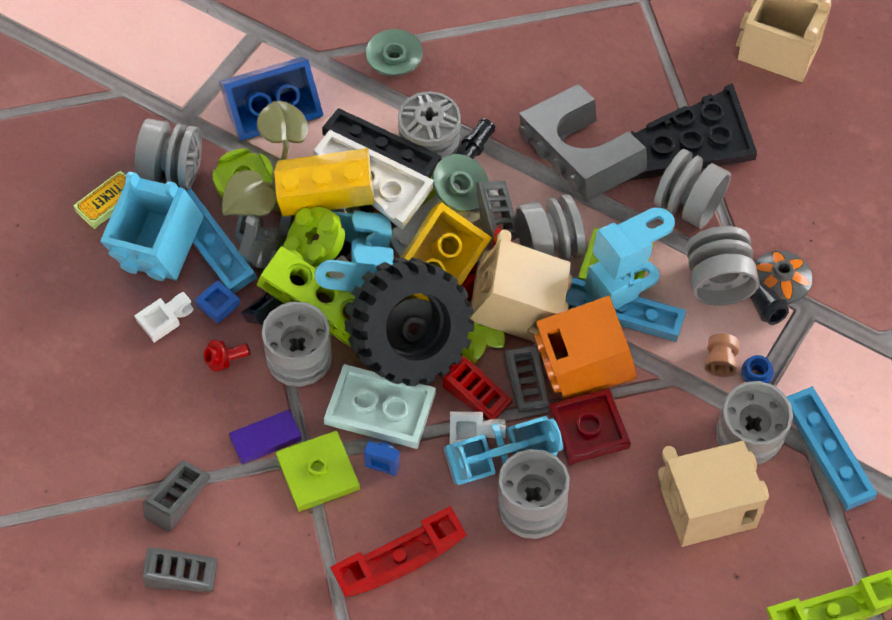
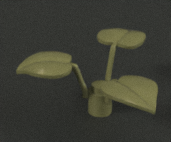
M273 101L258 116L257 128L260 135L271 143L283 142L281 160L287 159L289 142L302 143L308 134V123L305 116L299 109L287 102ZM244 170L234 174L225 187L222 198L223 215L246 217L252 215L260 217L267 215L272 210L281 211L276 198L275 180L272 183H264L261 175L255 171ZM359 206L331 211L353 214L354 211H359Z

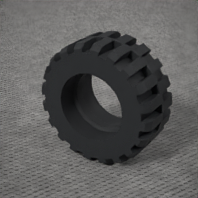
M403 257L395 258L392 261V265L387 262L377 265L376 269L378 272L375 274L368 271L362 277L365 282L361 288L355 285L351 292L355 299L353 303L348 302L345 312L351 317L350 320L344 321L345 331L351 335L348 338L351 349L357 352L356 357L380 377H384L389 382L398 385L404 383L406 386H417L419 380L426 385L435 381V375L438 374L444 377L450 373L451 370L448 367L452 363L458 365L463 359L460 353L463 348L468 349L472 341L467 337L468 332L474 331V321L469 319V315H472L474 310L472 303L465 300L468 298L467 291L458 284V280L450 273L421 259L411 258L407 260ZM413 294L426 295L432 307V320L427 333L420 341L410 347L402 349L393 348L389 344L386 335V325L390 312L405 297Z

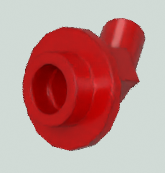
M212 340L204 350V361L214 372L225 370L230 366L229 361L251 355L250 348L245 343L226 349L224 341Z

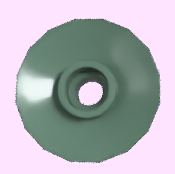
M390 29L374 35L368 42L365 53L367 62L373 70L382 75L401 76L415 70L421 63L423 49L421 42L415 35L405 30Z
M449 155L436 165L432 174V179L434 180L433 187L437 197L446 206L455 211L469 212L479 207L476 183L489 181L483 167L476 160L467 155ZM454 183L459 185L460 190L455 187Z

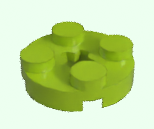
M244 148L235 149L224 154L218 160L219 164L216 169L213 170L214 186L222 198L228 181L234 174L240 171H255L261 175L264 183H272L274 180L273 168L269 159L260 152L257 155L250 153V149Z
M324 207L302 208L297 212L283 246L287 250L293 249L300 253L304 261L311 266H319L326 260H333L337 257L344 244L345 230L341 227L340 217L331 210ZM316 233L320 235L318 240H313V242L311 243V240Z

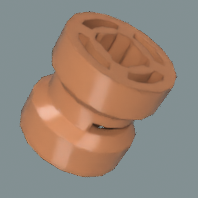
M724 333L711 335L708 339L707 350L710 354L706 357L705 370L719 377L734 375L737 371L738 361L735 356L739 352V340L735 336Z

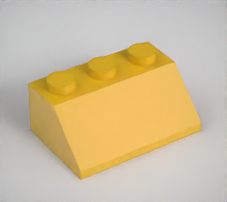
M368 148L277 161L274 171L276 198L283 217L296 215L302 208L324 207L334 210L375 204Z
M440 202L432 207L400 258L403 257L407 260L417 258L431 263L453 275L458 280V284L462 285L492 237ZM413 294L405 297L407 300L417 298L430 302L424 294Z

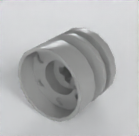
M432 91L417 93L407 98L400 107L398 113V136L441 155V160L446 156L456 154L461 146V115L459 107L453 99L443 93Z
M146 119L142 124L137 139L134 158L135 173L140 178L161 183L164 175H166V182H175L180 188L190 189L195 181L201 162L202 137L200 128L188 126L186 130L184 124H177L171 134L170 124L167 121Z
M683 149L674 157L664 171L654 197V204L659 208L667 206V210L671 214H675L684 205L682 219L702 229L719 207L730 183L731 173L713 163L708 165L701 173L703 166L702 157L696 156L692 159L693 154Z
M570 194L560 195L558 201L554 197L548 198L546 201V213L538 201L516 207L515 217L519 228V241L522 246L554 256L555 249L559 258L565 261L570 258V254L574 258L582 257L585 254L584 226L576 203Z
M733 226L712 227L697 233L686 244L689 269L692 271L691 281L694 297L699 302L715 306L730 305L749 298L759 288L757 268L753 261L751 238L745 230Z
M304 302L282 304L269 313L264 320L262 328V339L269 372L276 380L288 386L302 387L314 384L323 378L331 367L332 361L331 336L327 317L319 308Z
M761 381L745 382L735 387L726 397L717 422L715 432L718 445L723 446L744 440L748 452H753L757 465L772 460L781 449L793 419L791 404L785 394L775 386Z
M525 450L517 452L508 458L500 469L498 511L502 523L511 532L523 538L538 539L551 535L560 529L565 521L570 477L566 466L557 456L543 450Z

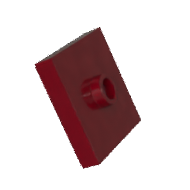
M610 388L548 404L549 415L556 421L562 437L563 452L568 465L630 448L631 442Z

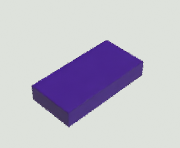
M289 409L229 433L230 440L242 465L302 441L301 433Z

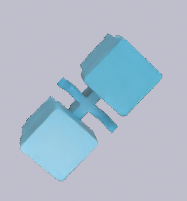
M652 208L618 225L613 222L597 230L593 254L600 262L588 268L584 286L594 301L610 295L614 309L617 310L637 299L639 293L658 282L660 277L659 271L655 265L648 262V259L652 253V242L668 235L673 230L675 220L668 210ZM654 219L663 221L662 225L654 229L646 226L648 222ZM642 270L649 273V276L643 279H634V274Z
M332 211L341 219L342 228L345 230V240L351 242V262L326 260L321 263L315 271V280L320 286L327 289L352 292L355 285L361 288L365 282L362 277L368 271L375 274L378 272L376 269L377 265L383 262H387L390 265L393 264V249L389 248L392 235L391 220L381 213L354 211L351 214ZM329 271L341 272L345 276L341 279L329 278L325 274Z
M547 416L507 427L506 435L509 441L507 445L504 444L502 432L498 424H491L498 446L489 450L484 434L444 446V453L455 485L494 475L496 471L492 461L493 457L501 456L504 464L508 459L507 453L510 452L514 455L517 452L534 449L543 450L556 456L559 451L563 450V442L558 425L553 418L547 419Z

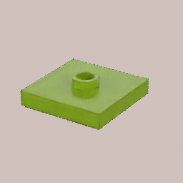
M337 430L276 452V458L298 512L360 490V484Z

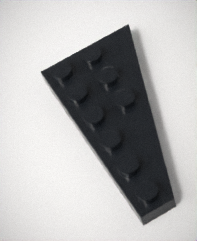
M733 83L725 86L722 92L702 97L699 103L690 107L683 106L648 123L646 128L636 133L631 131L630 133L646 147L647 170L627 181L662 176L674 157L683 149L693 154L692 159L696 156L702 157V169L712 163L722 166L756 160L757 150Z

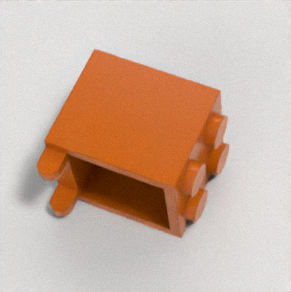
M610 295L536 321L540 333L535 334L534 337L543 358L545 369L554 393L561 392L564 400L600 391L638 378L628 343ZM566 348L569 356L557 360L554 352Z

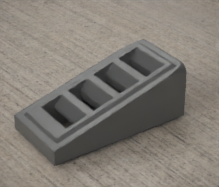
M506 181L477 182L476 190L481 227L483 232L492 237L489 243L493 242L494 230L497 229L496 225L503 224V229L501 230H507L511 233V241L519 238V228ZM487 190H498V195L488 196ZM490 202H500V207H491ZM493 213H501L502 218H494Z
M537 345L505 350L503 358L518 413L547 408L550 402ZM527 360L530 362V365L516 367L515 362ZM533 372L531 377H518L519 373ZM536 383V388L521 390L520 385ZM539 394L540 400L524 402L523 396Z
M182 460L143 502L145 519L170 532L210 479V474ZM184 476L194 482L190 484L181 479V477ZM174 487H177V488L183 490L184 493H182V492H180V491L174 489ZM168 497L172 499L173 501H175V503L170 502L166 498Z
M148 547L143 570V581L146 588L213 592L218 560L213 557ZM157 564H162L161 574L156 573ZM171 565H177L175 576L170 575ZM185 566H191L189 579L183 578ZM199 567H205L203 581L197 580Z

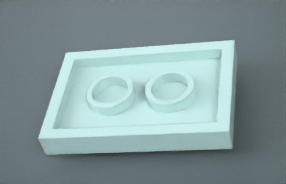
M344 364L324 417V425L418 449L436 395V388L423 384L406 386L404 383H400L398 385L389 382L384 377H380L373 371Z

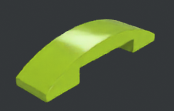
M892 569L862 578L857 585L800 602V599L796 598L769 606L766 609L770 620L869 619L892 609Z

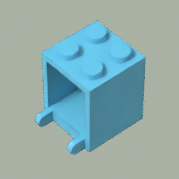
M128 172L126 183L100 242L109 251L108 254L120 263L119 267L124 271L132 274L141 271L159 281H164L165 278L177 281L204 215L185 189L179 188L175 182L168 181L166 184L140 178L137 173Z

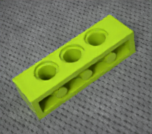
M281 246L261 274L257 286L284 304L304 302L319 308L327 317L330 334L350 346L348 338L351 335L345 331L344 322L348 319L344 317L343 311L346 310L348 302L353 303L355 296L349 291L327 289L320 286L315 280V271L318 266H311L304 261L300 253L293 249L287 250ZM296 275L301 277L304 285L297 286L293 284L290 276ZM325 293L329 296L331 302H320L316 294Z

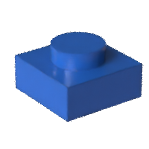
M217 280L195 299V303L200 310L219 324L240 305L239 297Z
M368 441L364 451L365 467L396 476L400 467V451L387 443L380 442L376 444Z

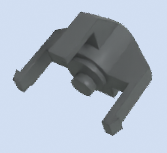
M252 215L247 217L239 216L234 236L240 246L239 253L250 265L265 269L279 248L284 245L294 215L281 216L278 229L272 227L258 228V218Z

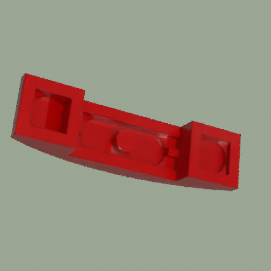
M449 506L421 520V527L363 556L361 552H358L330 566L345 598L367 592L409 574L437 558L466 537V532L452 507Z

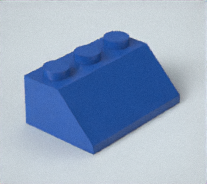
M304 57L219 81L225 105L239 141L260 135L257 128L258 116L273 101H283L295 106L302 112L307 121L324 116L309 60Z

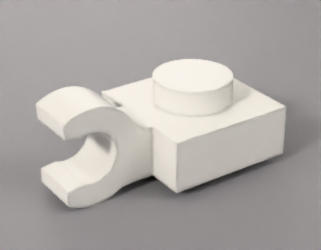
M182 292L167 304L160 298L134 316L138 324L155 343L180 326L177 317L189 315L194 308L190 305L191 300Z
M450 411L449 443L453 444L483 434L486 438H496L491 428V424L494 423L498 424L502 436L505 438V419L483 421V412Z

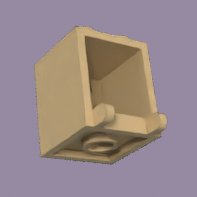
M752 0L750 4L752 10L750 13L745 12L740 24V28L744 29V31L740 32L736 47L740 48L738 60L803 83L822 41L831 9V0Z
M502 230L497 236V242L491 251H484L480 257L471 300L474 313L469 315V319L475 323L536 343L534 335L540 333L536 321L568 310L569 305L565 301L566 293L569 291L572 283V276L569 275L571 262L511 242V233L507 230Z
M744 440L679 457L674 447L666 446L663 449L662 457L666 466L658 470L657 477L681 547L757 528L761 515L764 513L766 501L769 499V493L763 480L760 481L758 478L756 458L752 451L748 452Z

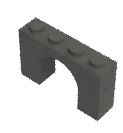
M579 84L519 113L521 125L519 127V134L523 141L529 142L535 148L538 156L541 159L545 158L551 164L554 172L558 176L562 175L568 181L570 188L575 193L578 192L586 201L647 170L646 147L630 132L594 148H576L563 142L569 135L597 121L595 99Z

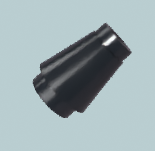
M759 280V288L750 298L763 322H767L769 325L778 324L789 313L787 301Z

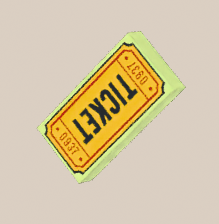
M121 171L117 172L73 205L75 212L93 229L111 217L126 183V175Z

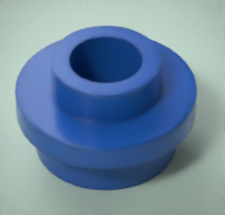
M755 355L745 360L741 368V374L746 382L761 381L769 383L773 377L774 369L766 357ZM758 370L762 373V375H757L752 371Z

